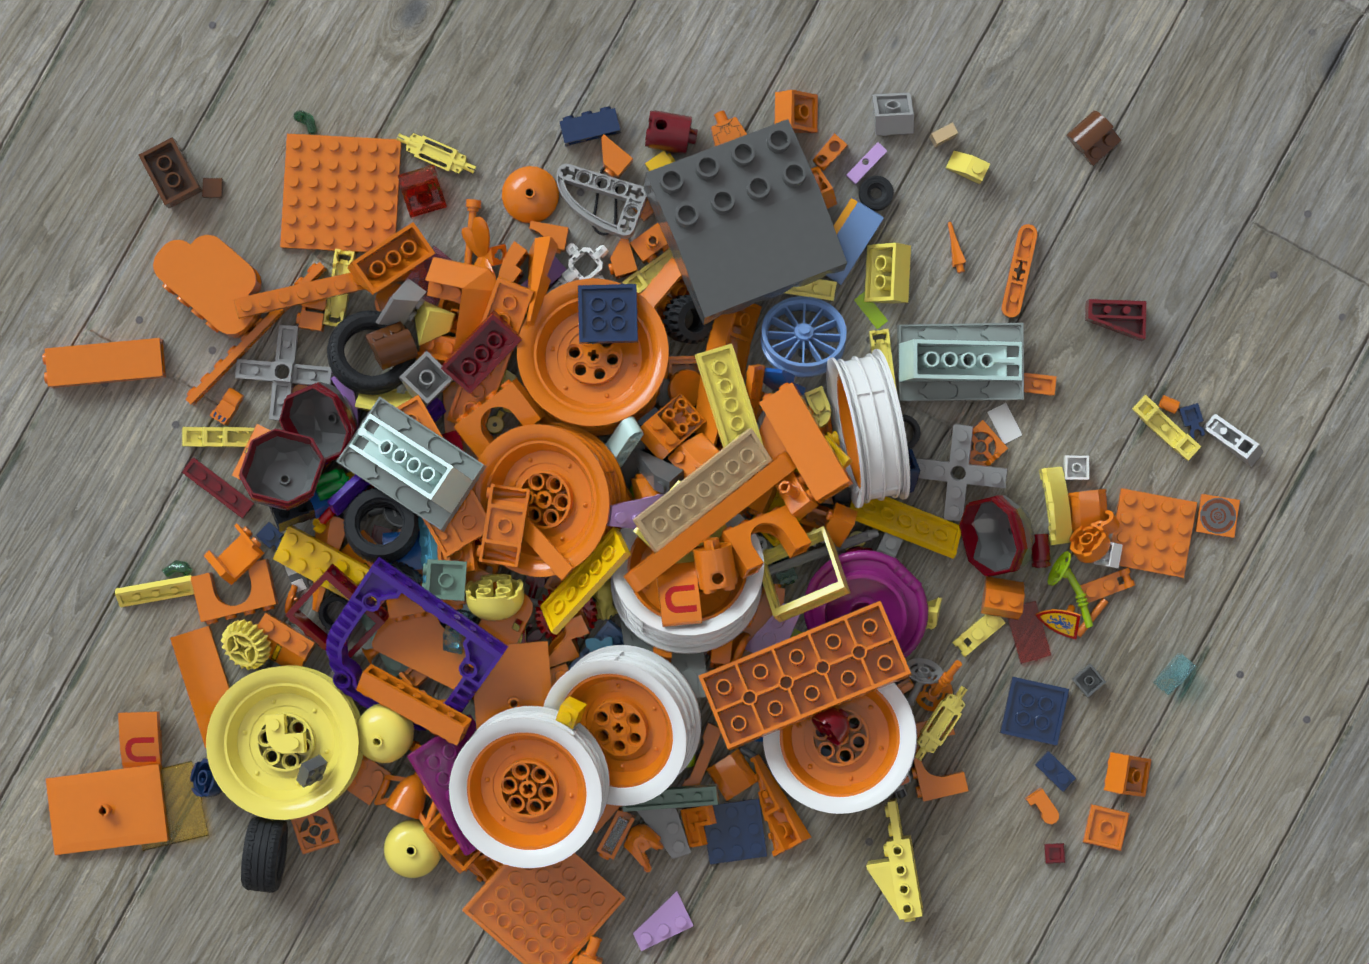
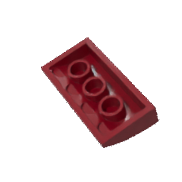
M493 310L442 364L441 369L470 394L518 345L522 338Z

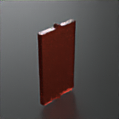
M1036 601L1023 604V612L1019 620L1008 618L1020 664L1033 660L1038 661L1040 658L1051 656L1043 624L1036 616V613H1039Z

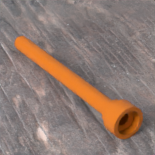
M466 199L467 211H469L468 228L472 230L473 220L479 209H481V200ZM466 245L464 263L472 265L473 252Z

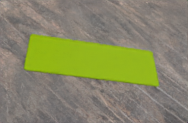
M863 292L854 301L876 329H879L888 320L875 303L864 302L865 292Z

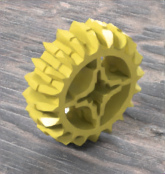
M243 619L241 621H234L226 627L227 629L222 634L221 642L223 643L222 648L226 650L225 654L230 657L229 660H233L235 665L239 664L241 669L246 667L247 670L252 668L255 670L266 662L271 655V642L267 640L268 635H264L263 629L260 630L258 628V624L253 625L252 621L247 622Z

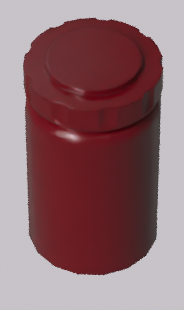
M1049 533L1034 534L1035 543L1033 544L1031 557L1032 567L1045 568L1051 566V562H1049L1051 560Z

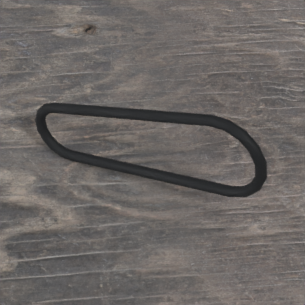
M602 167L601 170H600V174L603 173V170H604L603 167ZM596 193L593 212L595 216L597 211L599 193ZM616 198L614 203V225L617 224L618 199ZM592 225L594 231H595L597 234L603 235V236H604V235H609V233H607V232H606V233L599 232V231L596 229V227H594V226Z

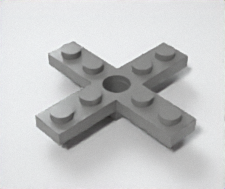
M279 324L274 362L237 359L236 379L273 382L269 420L279 421L284 400L287 395L292 393L293 384L312 385L317 382H323L331 385L333 372L330 367L295 364L299 335L298 326ZM282 366H287L290 370L289 376L285 379H280L277 376L278 369Z
M953 425L950 462L916 458L921 470L919 478L947 481L945 520L961 521L965 510L967 484L1006 488L1008 468L970 464L973 426ZM955 466H962L965 469L966 475L964 478L958 479L954 477L952 470Z

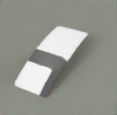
M285 566L291 584L298 586L297 592L309 588L305 576Z

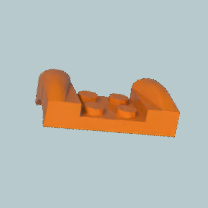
M491 484V487L487 488L486 499L489 500L482 544L478 545L477 557H479L480 562L519 567L531 490Z

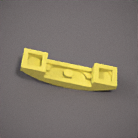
M670 248L641 270L636 271L622 281V283L636 284L637 292L639 294L643 292L652 279L663 269L664 265L671 258L674 259Z
M1144 395L1132 408L1152 431L1187 461L1200 449L1201 446L1171 421L1147 395Z

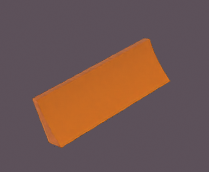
M210 626L170 638L205 748L211 715L221 697L230 688Z

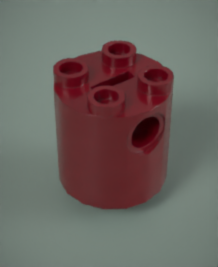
M657 110L650 111L645 147L686 155L688 143L696 144L698 129L691 128V116Z

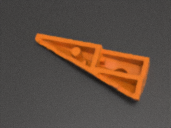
M551 236L535 238L529 250L528 288L535 292L527 310L528 326H534L551 282L547 275L558 248L557 243Z
M333 516L325 524L324 532L319 534L315 531V538L341 551L346 537L343 524L344 519ZM320 586L313 593L312 610L319 611L327 588Z
M756 755L750 761L754 762L756 771L754 778L759 783L760 791L758 795L764 821L768 822L770 830L768 838L772 839L774 847L772 855L775 857L812 837L760 755Z

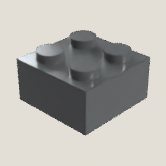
M1090 663L1071 678L1087 698L1106 683Z
M318 755L302 763L296 778L297 782L305 788L311 786L316 781L322 780L328 762L321 755Z

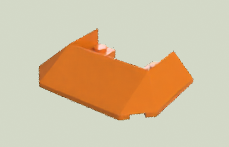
M433 257L426 277V281H429L427 296L460 302L456 337L442 335L420 345L416 360L428 351L442 365L481 324L496 279L490 268Z

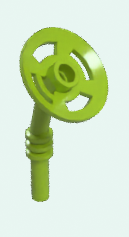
M1065 551L1052 566L1047 583L1050 586H1054L1062 578L1068 579L1076 593L1075 598L1078 599L1076 602L1079 603L1077 606L1081 609L1085 627L1089 628L1093 626L1088 609L1089 602H1086L1088 598L1085 597L1086 593L1083 592L1071 568H1069L1071 553Z

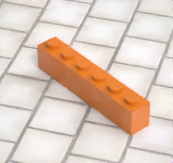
M370 664L363 671L356 688L365 697L377 701L380 705L388 707L411 720L414 724L426 728L431 733L437 734L446 739L447 742L458 745L464 739L472 721L466 715L373 664Z

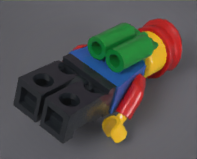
M333 469L321 473L315 494L307 502L290 510L269 507L279 532L287 530V527L303 523L309 519H314L312 522L315 526L313 528L314 531L319 534L324 532L325 524L335 515L327 501L355 474L351 471L345 473L344 469ZM370 485L367 489L370 490L371 488L375 487L373 485Z

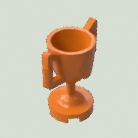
M413 740L409 750L415 751L422 745L419 744L420 742ZM416 772L408 777L386 775L374 801L375 805L385 804V806L398 813L420 820L424 827L433 820L438 810L435 803L432 802L427 817H425L423 810L426 794L429 797L430 795ZM391 780L400 781L390 797L384 798Z

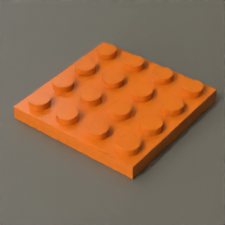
M1121 488L1116 511V518L1120 526L1117 531L1112 533L1111 542L1123 545L1119 566L1184 578L1197 502Z

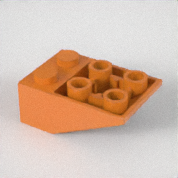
M680 392L640 427L643 431V436L640 440L657 458L663 460L703 425L706 420Z

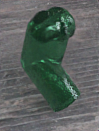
M302 110L294 113V120L306 125L308 135L317 133L313 115Z
M179 560L172 562L162 569L166 577L175 572H180L187 576L192 571L190 564Z

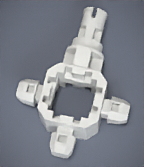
M570 243L565 247L569 256H573L569 259V268L561 274L562 277L558 279L559 282L546 293L576 280L588 278L604 279L602 275H599L603 271V262L600 258H604L608 254V249L601 245L595 249V253L591 248L586 247L578 251L579 248L575 244ZM588 254L598 267L584 278L574 267V264L583 255Z

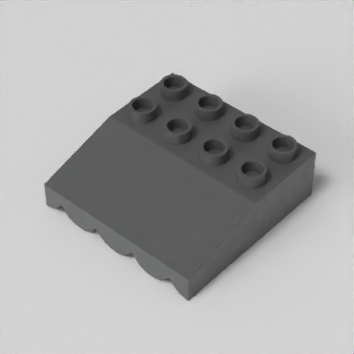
M788 119L651 170L645 174L643 189L703 325L713 321L722 314L738 312L754 304L756 301L777 297L792 287L805 286L821 279L828 273H838L845 270L847 261L820 188Z

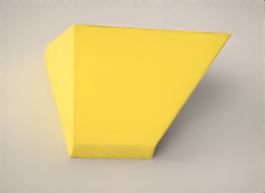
M425 301L419 310L417 309L415 316L419 346L450 332L455 314Z

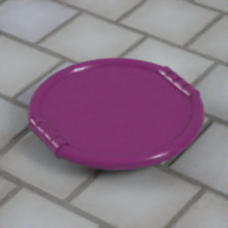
M857 550L838 555L850 593L804 612L807 630L881 601L904 658L908 657L921 642L928 623V603L922 583L896 557L870 550ZM831 560L821 566L808 584L805 596L838 582Z

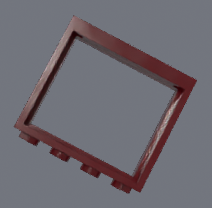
M333 563L285 615L291 623L296 624L303 630L306 636L311 637L325 651L328 635L303 614L299 608L325 580L350 600L358 585ZM382 606L377 611L370 612L367 610L365 612L375 624L348 651L349 658L389 618L388 611Z

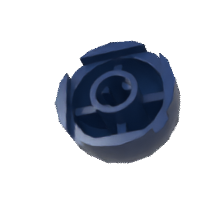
M203 758L201 762L195 763L190 776V782H193L194 788H192L193 793L196 796L205 798L219 795L222 790L213 777L208 759Z

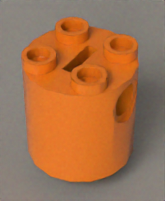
M719 537L704 539V545L693 549L699 589L703 590L704 594L716 592L715 589L721 588L724 591L735 589L738 579L732 543L719 542ZM716 573H720V574H721L720 577H718V578H713V575H714V574H716Z

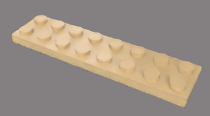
M749 428L636 516L633 521L652 550L658 552L770 463L772 458L753 429Z

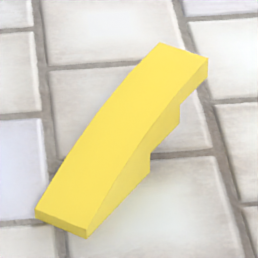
M182 427V446L246 447L254 428Z

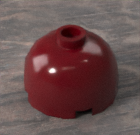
M836 708L827 709L814 715L811 719L816 729L821 734L824 732L828 736L826 739L834 745L839 746L849 735L850 723L847 719L849 716L841 708L839 710Z

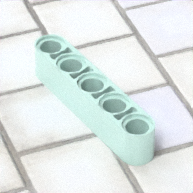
M633 416L622 420L605 444L615 456L620 468L643 436V431Z

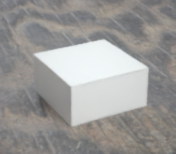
M1065 455V480H1089V456Z
M1111 542L1106 555L1100 560L1095 561L1094 564L1119 568L1123 545Z

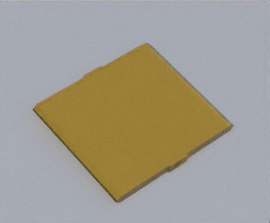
M192 761L161 769L169 841L141 844L143 851L209 836L202 806V797L196 796L192 791V788H194L193 782H190L191 772L194 767Z

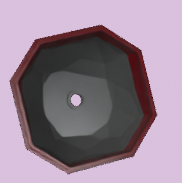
M317 382L287 395L284 400L279 419L282 429L313 438L326 460L325 463L339 458L357 431V420L348 399L335 386Z
M275 428L251 440L238 476L254 502L282 510H290L313 498L326 460L313 438Z
M1005 495L972 501L966 505L959 524L968 561L984 576L991 577L1018 571L1031 560L1035 536L1030 516L1024 508Z

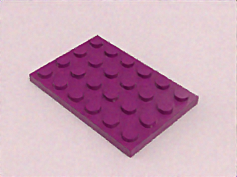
M471 714L466 715L472 721L464 739L458 745L449 743L446 739L437 735L407 755L464 855H469L477 848L465 837L455 820L450 803L449 783L451 771L459 752L476 731V723ZM506 780L507 784L512 786L509 780ZM514 798L515 803L522 804L519 798Z

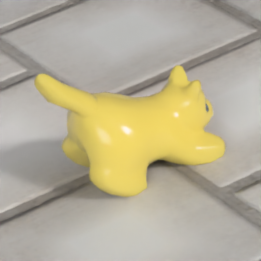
M607 580L593 595V598L597 600L595 608L598 614L595 616L601 620H609L618 613L612 604L611 580Z

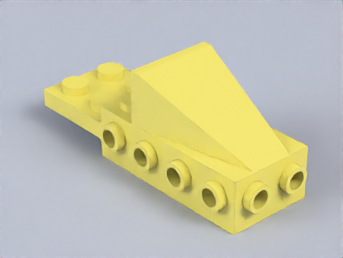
M892 798L888 800V804L885 806L886 817H890L891 821L888 825L889 836H893V838H888L883 846L885 857L889 858L868 861L866 866L898 915L899 920L904 919V922L915 921L916 917L923 916L924 911L911 835L903 836L897 798Z

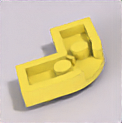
M820 386L804 394L810 408L814 411L813 416L820 428H823L830 420L831 406L823 387Z
M286 714L265 715L267 741L275 751L283 754L307 752L306 732L288 733Z

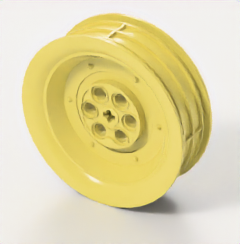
M285 665L253 672L240 679L225 692L211 715L206 735V751L211 772L226 796L247 812L274 820L296 819L310 815L338 799L356 777L363 759V754L359 750V735L356 724L361 715L354 700L334 685L333 678L318 670L303 666ZM286 714L288 733H298L295 730V724L297 722L304 725L302 733L306 732V741L310 745L309 750L305 753L287 754L275 751L269 743L263 740V734L266 732L265 715ZM270 751L276 752V761H271L269 759L268 755ZM289 755H293L296 758L294 766L289 765L287 762ZM321 755L328 762L322 780L303 788L296 780L301 764Z

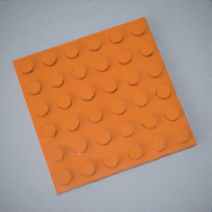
M287 133L280 248L326 251L340 249L343 251L366 253L397 232L402 143L396 139Z
M574 853L558 863L539 868H520L502 864L465 905L462 911L523 964H569L590 940V936L598 931L626 898Z

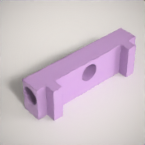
M877 142L851 169L846 177L856 185L885 155L887 150ZM867 160L868 164L864 165L862 161Z

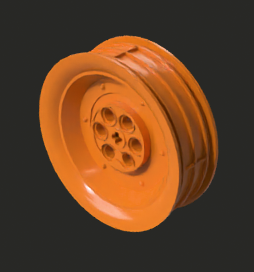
M588 278L568 282L547 293L544 296L534 326L527 325L526 317L519 334L522 340L517 345V361L524 388L537 405L544 410L551 422L567 423L572 426L581 427L595 436L613 434L622 420L633 416L638 421L654 408L657 397L660 394L662 381L664 378L668 379L669 346L661 318L653 306L638 292V342L612 343L609 347H604L601 343L579 344L578 285L621 284L606 279ZM573 350H577L580 352V355L573 358L570 356V353ZM593 354L597 355L595 361H591V357ZM614 357L618 362L615 365H610L607 362L608 359ZM584 368L586 373L580 376L576 374V370ZM603 372L605 376L602 379H597L595 374Z
M561 422L525 425L501 434L480 455L478 461L487 467L472 488L486 513L489 500L486 499L487 488L491 487V484L531 490L532 499L529 501L526 516L574 567L572 571L593 553L601 539L612 529L613 526L607 525L610 505L627 501L624 476L610 449L591 432L581 427ZM538 477L542 479L541 486L538 483ZM557 479L560 481L559 488H557L556 486ZM564 497H565V498L567 499V501H568L567 506H565V505L563 504V498H564ZM535 510L539 513L538 519L534 515ZM553 513L557 515L556 522L552 518ZM524 538L522 540L519 567L503 565L512 571L528 576L548 577L556 575Z

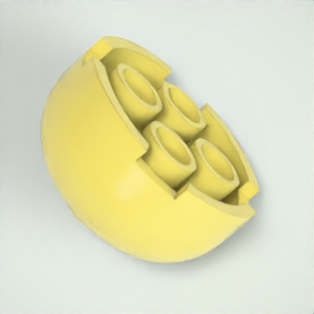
M508 574L481 576V580L474 583L469 581L465 585L466 604L475 616L484 620L496 621L509 618L516 614L523 604V582L521 579H512L511 575ZM497 581V589L494 594L493 582Z
M380 704L368 708L356 723L359 735V750L365 757L374 762H394L404 756L413 744L415 730L413 722Z
M409 819L397 824L388 833L384 843V856L389 867L395 873L406 878H419L427 875L438 865L442 856L424 833L423 829L425 827L421 821L417 819ZM409 847H412L414 849L413 854L408 853L407 850Z

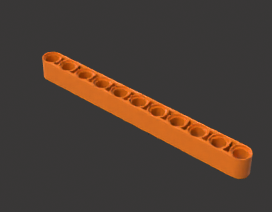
M783 451L777 455L770 463L658 552H653L626 573L623 577L633 591L637 593L702 543L704 539L711 536L795 470L797 467L788 452Z

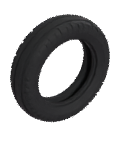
M367 310L349 315L334 328L328 341L327 358L333 374L345 387L360 394L379 395L396 389L403 384L399 377L416 360L415 357L394 366L384 374L376 376L359 373L350 366L344 353L347 341L360 331L379 330L389 326L376 323L381 311Z

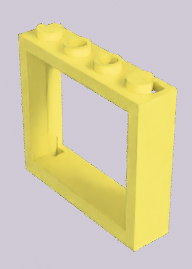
M825 526L818 529L814 528L806 534L812 542L810 546L825 540L838 582L780 606L768 564L787 557L788 554L781 543L774 548L763 550L764 576L762 583L773 617L780 623L850 593L834 542Z

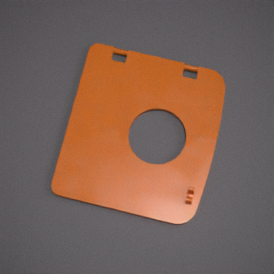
M478 568V571L466 573L465 585L469 581L474 583L481 580V576L489 575L490 573ZM417 569L418 574H421L423 577V569ZM497 581L493 582L494 594L497 589ZM524 594L523 604L516 614L503 620L490 621L481 619L478 626L504 644L518 643L532 615L533 603L530 597ZM425 612L426 616L414 618V615L407 616V620L399 622L388 618L376 632L372 641L373 649L454 690L463 677L459 672V665L466 656L463 646L466 637L447 631L441 625L439 619L429 612ZM517 618L523 621L518 631L512 629Z

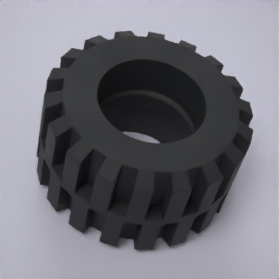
M678 295L676 298H672L670 300L671 304L666 305L667 311L663 312L665 319H662L663 324H666L665 331L668 332L667 335L675 341L688 344H698V342L705 341V338H708L710 335L709 332L713 328L714 320L703 325L690 295ZM691 310L693 314V322L692 325L687 329L685 325V316L687 312Z

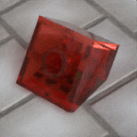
M435 165L398 175L400 189L410 218L447 207Z

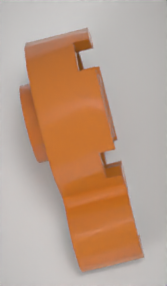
M1105 511L1109 518L1107 521L1099 520L1085 528L1080 526L1071 535L1070 550L1080 562L1093 563L1100 560L1108 552L1111 543L1109 534L1117 531L1120 526L1118 519L1112 511Z

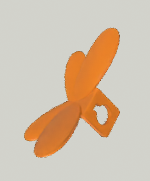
M475 217L472 223V230L464 227L461 232L466 245L478 257L474 265L490 268L496 279L492 266L503 263L507 254L506 245L500 244L489 247L490 233L488 225L482 217ZM498 249L502 251V258L500 260L495 258L494 255Z

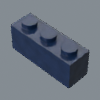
M610 106L601 108L600 112L592 113V111L581 113L579 117L574 118L573 115L563 117V120L559 121L565 147L599 139L603 134L608 137L621 133L615 108L611 109Z

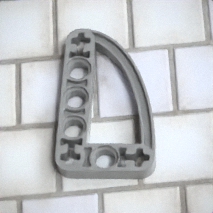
M562 164L558 168L556 176L558 189L563 200L572 211L589 224L611 235L623 239H629L634 235L647 200L644 187L570 164ZM567 170H569L571 175L567 174V176L564 177L562 172L565 173ZM588 175L590 179L587 183H582L579 181L580 176ZM605 180L608 185L602 189L597 186V183ZM565 183L625 201L626 203L618 225L609 223L583 208L570 195ZM617 186H624L626 188L622 194L616 193L615 189ZM641 192L642 196H639V198L636 199L635 194ZM635 208L638 212L635 216H629L627 214L628 209ZM627 221H629V230L624 233L622 228H625Z

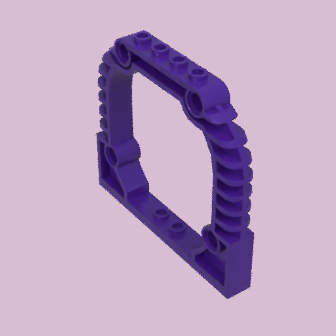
M378 557L329 630L326 640V653L330 660L329 665L335 673L333 676L334 685L345 695L355 699L361 706L370 708L373 705L379 704L377 701L365 697L356 690L362 675V669L356 661L349 658L348 641L352 631L367 610L370 612L377 611L385 600L396 599L403 593L420 605L423 610L433 614L439 621L449 625L466 637L463 642L466 656L459 665V672L463 677L448 699L443 702L462 713L508 646ZM413 723L414 729L422 731L427 730L426 728Z

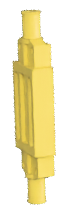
M401 133L398 134L401 138L397 137L396 140L406 144V151L415 154L414 157L449 172L452 170L460 174L464 169L474 174L476 166L467 163V156L459 153V150L424 135L419 136L413 133L409 138ZM428 139L451 149L453 152L449 153L438 146L426 143V140ZM420 154L429 156L430 158L438 162H443L447 165V167H443L427 159H424L420 156Z
M960 686L955 695L947 694L945 699L939 703L920 732L921 735L917 740L920 749L914 756L915 758L922 761L926 752L934 753L937 747L943 744L962 715L960 712L964 708L965 703L961 699L968 691L965 687ZM943 706V709L941 710V712L939 713V715H937V713L939 712V710H940L941 707ZM954 715H955L954 720L952 721V723L950 724V726L948 727V729L946 730V732L944 733V735L942 736V738L939 740V738L941 737V735H942L943 732L945 731L946 727L948 726V724L950 723V721L952 720V718H953Z

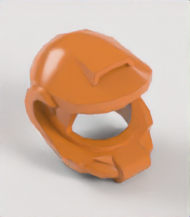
M644 824L632 827L623 845L644 867L645 872L652 870L650 860L645 851L650 847L657 851L664 849V845L660 841L661 837L652 828Z

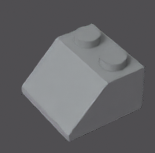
M910 93L872 95L875 135L886 136L914 133V112Z
M407 278L391 296L376 323L392 325L401 321L404 325L407 321L411 322L417 314L415 309L419 310L425 302L423 297L426 291Z
M428 351L399 377L412 397L419 395L426 407L453 381L441 369L442 365Z

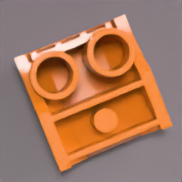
M1106 489L1068 493L1072 531H1075L1080 526L1085 528L1091 526V523L1099 520L1107 521L1109 519L1105 514V511L1108 510Z
M736 749L730 755L706 769L726 801L758 781L755 780V773L739 749Z

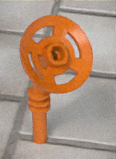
M956 660L950 669L944 672L938 679V683L924 685L922 692L920 691L916 698L917 703L923 709L935 711L939 703L944 699L945 693L953 694L951 682L953 676L962 666L961 661ZM930 685L931 687L928 689V692H925L926 688ZM942 693L941 698L938 700L937 697ZM926 697L927 700L933 702V707L926 705L921 699Z

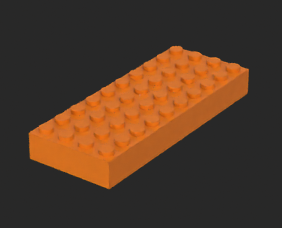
M878 601L698 677L728 750H732L810 718L822 711L834 708L911 676V672L881 601Z

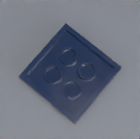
M636 284L578 285L579 344L638 342Z
M1012 676L1000 733L1058 745L1069 689Z
M759 798L712 805L717 823L704 826L710 864L767 857Z

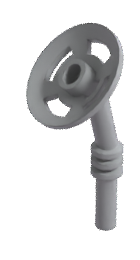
M914 658L907 662L911 672L909 677L916 681L907 699L911 709H913L912 706H915L914 702L923 685L937 683L943 674L941 667L931 660ZM924 665L932 668L934 672H931L927 667H924Z

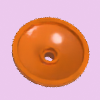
M526 166L515 170L508 176L502 189V201L505 209L514 219L523 223H530L531 221L541 222L547 219L556 209L559 201V190L555 179L547 171L535 166ZM532 190L533 195L527 196L526 192Z

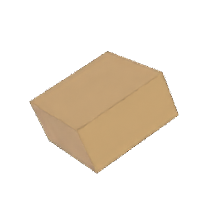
M952 122L931 133L929 138L936 148L955 138L958 131Z

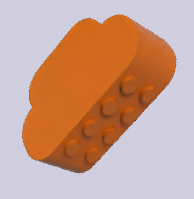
M203 235L196 238L191 244L183 240H172L166 243L156 254L153 268L156 276L164 283L162 287L173 295L177 294L178 297L176 299L188 308L191 306L193 308L191 312L202 320L206 319L207 322L205 324L217 333L221 331L232 338H241L246 332H251L255 328L254 324L260 319L261 314L238 319L234 299L258 294L262 286L261 277L250 264L219 238L212 235Z

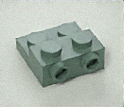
M428 559L427 564H423V575H426V583H422V587L441 600L464 601L467 562Z

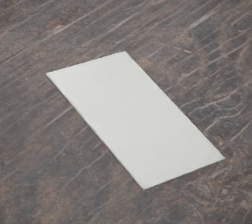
M1006 403L987 412L1004 444L1022 436Z

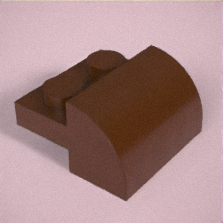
M1095 110L1066 135L1073 146L1083 154L1092 166L1122 141L1113 130V125L1101 113Z
M401 321L365 335L366 341L373 350L375 359L382 370L418 357L412 335L408 328L405 329Z

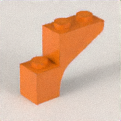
M582 608L548 645L550 668L580 657L579 646L575 638L583 637L589 633L588 620Z

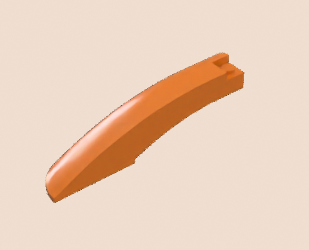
M752 304L732 314H722L714 319L713 328L710 331L705 350L708 351L732 344L744 381L750 346L762 306ZM700 374L696 410L706 422L695 431V436L703 433L720 451L723 449L722 442Z

